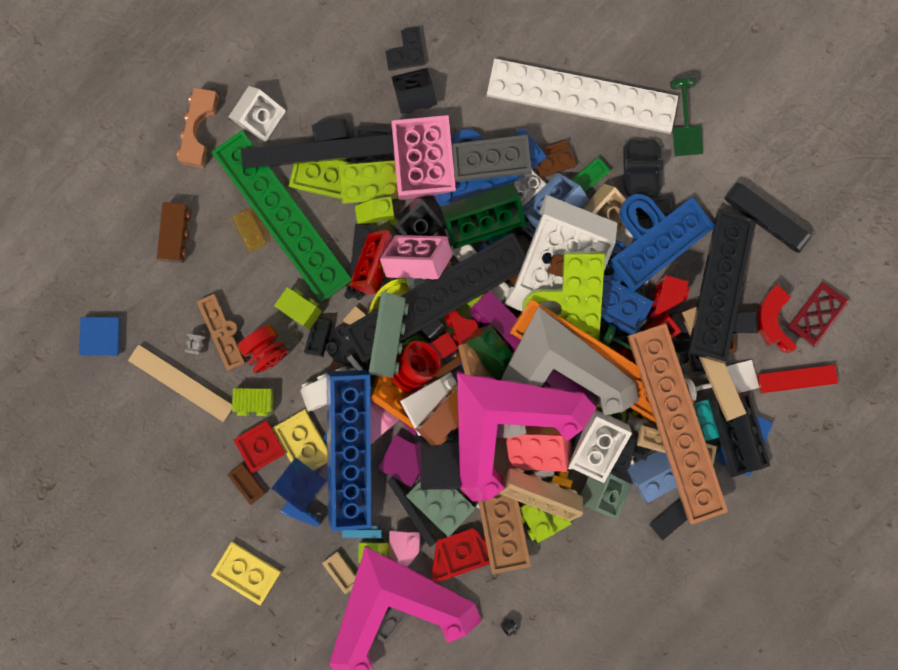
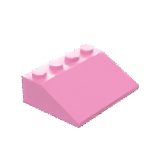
M449 115L393 120L392 131L399 200L423 198L456 191Z

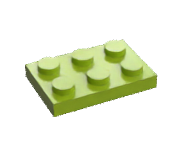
M395 161L338 166L342 204L367 202L372 199L385 197L399 199Z

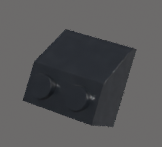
M428 68L391 77L401 114L412 113L419 109H429L437 105Z
M415 198L389 223L398 235L438 236L446 229V226L428 205L419 198Z

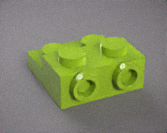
M527 504L519 507L522 523L527 522L530 528L527 532L531 540L536 539L537 543L571 525L570 521Z

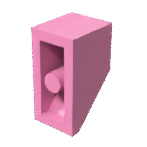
M390 531L388 558L398 562L403 567H408L419 553L420 532Z

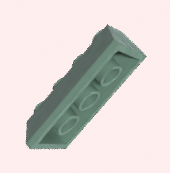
M387 292L381 293L369 368L370 375L393 378L394 374H398L399 362H396L397 354L401 355L402 349L399 337L404 335L406 324L402 323L403 315L407 316L409 305L405 303L404 297Z

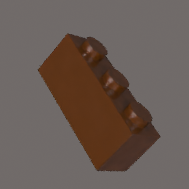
M162 203L157 259L160 261L184 263V258H187L188 249L185 245L190 234L187 226L188 221L191 220V210H189L186 204Z

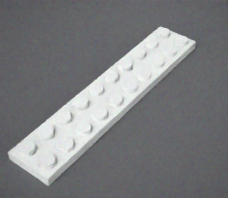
M494 59L487 91V97L667 134L672 132L679 97Z

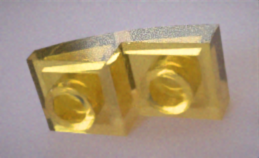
M249 209L231 216L248 252L266 245Z

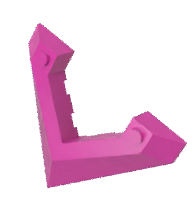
M457 372L460 489L473 502L490 500L505 489L503 476L493 467L498 424L555 427L568 441L584 429L596 410V406L582 392L573 393L564 391V389L542 388L534 384L504 379L501 381L495 380L492 377L480 375L476 377Z
M365 546L329 664L332 670H373V663L368 651L388 606L439 625L447 643L466 636L482 620L473 601L459 596L456 592L434 583L433 580L406 566L403 567L398 562L380 555Z

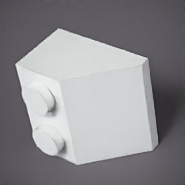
M248 86L229 115V118L266 142L286 110L260 89Z

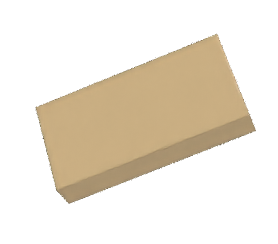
M337 551L322 564L344 594H347L353 588L356 574L340 552Z

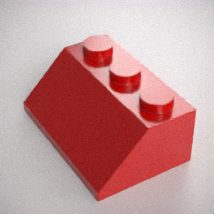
M382 230L368 233L350 281V287L367 295L377 294L381 289V281L385 272L380 257L393 239L389 231Z
M667 275L657 282L652 298L654 303L648 312L646 320L650 321L683 302L684 299H687L690 288L687 287L689 282Z

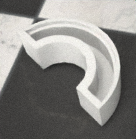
M342 367L335 371H350L356 369L354 367L347 370V367ZM326 374L318 376V381L314 383L311 381L301 385L302 389L300 392L308 412L327 405Z

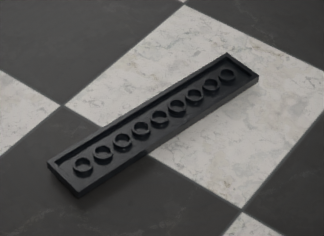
M511 233L443 271L439 279H429L401 295L400 297H404L405 303L409 305L407 316L403 315L402 323L406 324L404 335H400L399 342L518 275L526 255L514 234ZM379 308L343 328L362 363L371 359Z

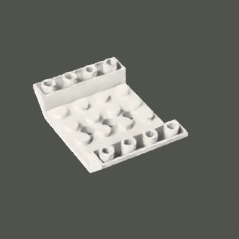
M546 195L539 212L542 216L515 286L510 287L504 305L522 311L523 300L531 291L536 289H562L563 277L547 272L550 262L547 264L543 263L542 256L544 253L549 252L551 256L553 253L564 256V251H604L605 270L616 242L617 223ZM556 301L540 303L556 314L561 309V305Z

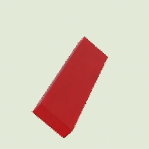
M835 365L757 375L760 394L838 384Z

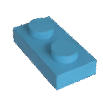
M371 525V528L342 531V538L383 537V529H378L377 525Z

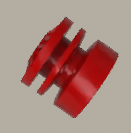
M271 324L254 331L237 345L244 357L254 355L248 364L250 366L255 365L252 369L255 374L276 366L289 353L286 347L280 349L284 345L282 341L273 343L278 334Z
M413 341L401 351V355L397 354L396 362H399L398 374H394L391 379L400 389L406 392H415L421 389L439 372L441 365L439 355L429 344L423 341Z

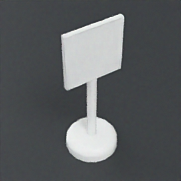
M752 360L726 366L737 393L760 388ZM684 378L690 398L694 401L697 398L696 391L712 387L710 383L695 386L690 378Z

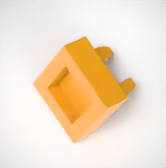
M560 471L559 475H554L550 481L559 484V487L565 490L570 489L572 485V480L567 479L569 471Z

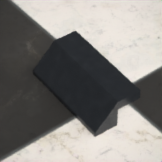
M749 391L738 394L746 414L726 421L718 400L709 402L731 477L771 466Z

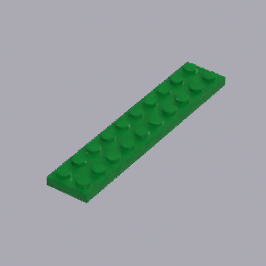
M241 130L211 151V153L321 303H324L348 285L351 278L269 167L242 168L241 149L255 147Z

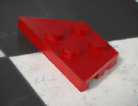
M474 528L436 540L431 580L437 583L489 565L486 540Z

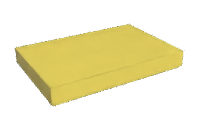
M306 409L272 428L300 478L328 463L327 445Z
M232 541L211 576L261 606L282 571Z

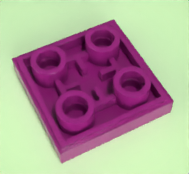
M395 435L378 469L412 487L419 474L415 445Z

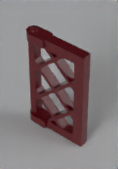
M821 282L788 328L810 345L816 347L843 309L848 305L849 300L824 282ZM822 290L828 295V299L818 300L817 297ZM832 300H837L841 303L836 311H833ZM829 301L830 312L820 313L818 302ZM812 303H815L817 314L806 315ZM831 314L829 321L825 326H822L820 315ZM817 316L819 327L809 328L807 317ZM801 318H804L806 329H800L796 326ZM820 329V333L815 339L810 336L809 330Z

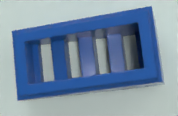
M293 499L288 500L280 513L312 526L318 527L322 523L321 520Z

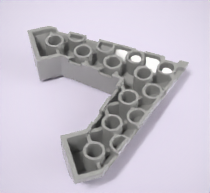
M539 306L501 381L504 379L541 387L554 368L595 393L598 397L600 410L604 416L625 411L639 401L635 381L621 372L616 366L607 361ZM497 425V438H510L526 434L524 425Z

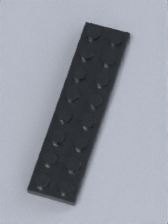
M721 209L716 212L687 351L689 354L723 364L727 362L755 223L754 219Z

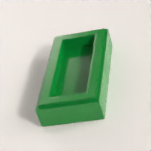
M598 157L572 178L571 181L580 185L586 193L609 174L611 170Z

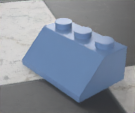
M557 173L523 207L524 218L530 222L532 227L537 229L542 216L539 212L546 195L581 209L589 201V198L580 185Z
M656 451L647 456L646 461L639 460L627 469L642 499L646 503L677 487L666 453Z

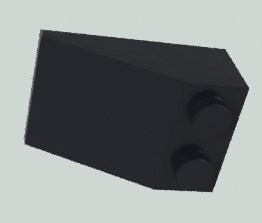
M456 429L451 430L447 434L448 438L441 445H431L422 435L419 436L416 432L414 443L421 490L461 488L459 442Z

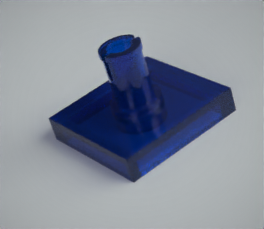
M295 457L271 489L299 511L304 512L327 480Z

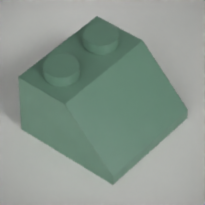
M612 474L608 475L604 483L588 476L580 496H583L584 506L617 520L632 484Z

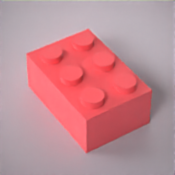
M525 426L526 434L506 438L511 469L567 472L572 458L571 441H567L555 427Z

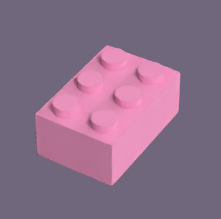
M395 235L380 257V261L386 277L439 279L453 255L447 236Z

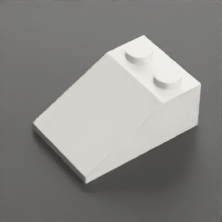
M451 372L439 379H435L400 401L414 428L419 425L453 386L458 385Z
M595 410L582 431L569 467L604 483L632 434L630 426L609 415L604 416L601 411Z

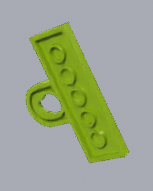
M564 251L562 289H536L531 291L523 300L522 311L531 298L538 303L556 301L561 305L557 315L599 340L605 261L604 251Z

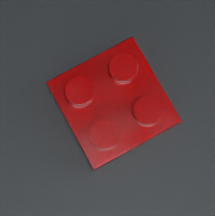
M267 420L233 439L251 473L286 455Z

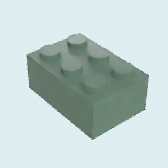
M420 482L406 496L448 537L476 509L457 489L421 490Z

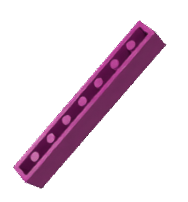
M488 291L473 305L470 310L472 316L476 321H481L485 326L491 324L514 354L521 339L511 334L510 329L517 318L491 291ZM554 368L541 386L542 388L564 389V391L573 393L582 392L595 406L599 404L580 384Z

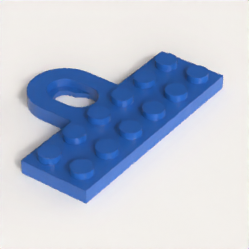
M522 128L513 136L528 135L531 169H533L546 159V155L525 129ZM461 130L451 137V146L455 143L484 139L473 130ZM524 175L455 182L456 191L433 195V198L441 207L512 184Z
M634 194L622 203L620 219L636 241L608 262L628 288L634 292L713 229L714 224L693 197L665 217L652 199L642 194ZM636 208L643 209L652 220V227L650 229H644L639 225L638 217L635 214Z
M616 240L611 253L617 255L627 246L621 241ZM549 252L543 261L545 264L551 261L552 256ZM615 271L611 275L603 276L601 319L632 335L638 333L654 302L621 285L622 279Z

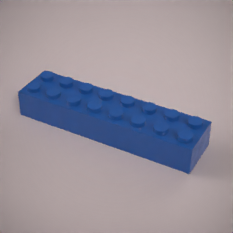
M366 370L326 372L328 524L332 531L371 528L370 374Z

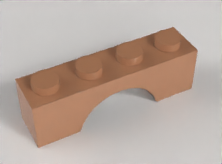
M194 88L193 93L189 95L190 108L185 114L186 126L181 132V147L177 150V158L182 165L201 169L205 167L208 150L199 143L197 130L204 119L216 115L220 97L215 91Z

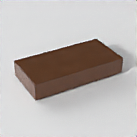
M241 463L227 474L250 505L267 493L244 463Z

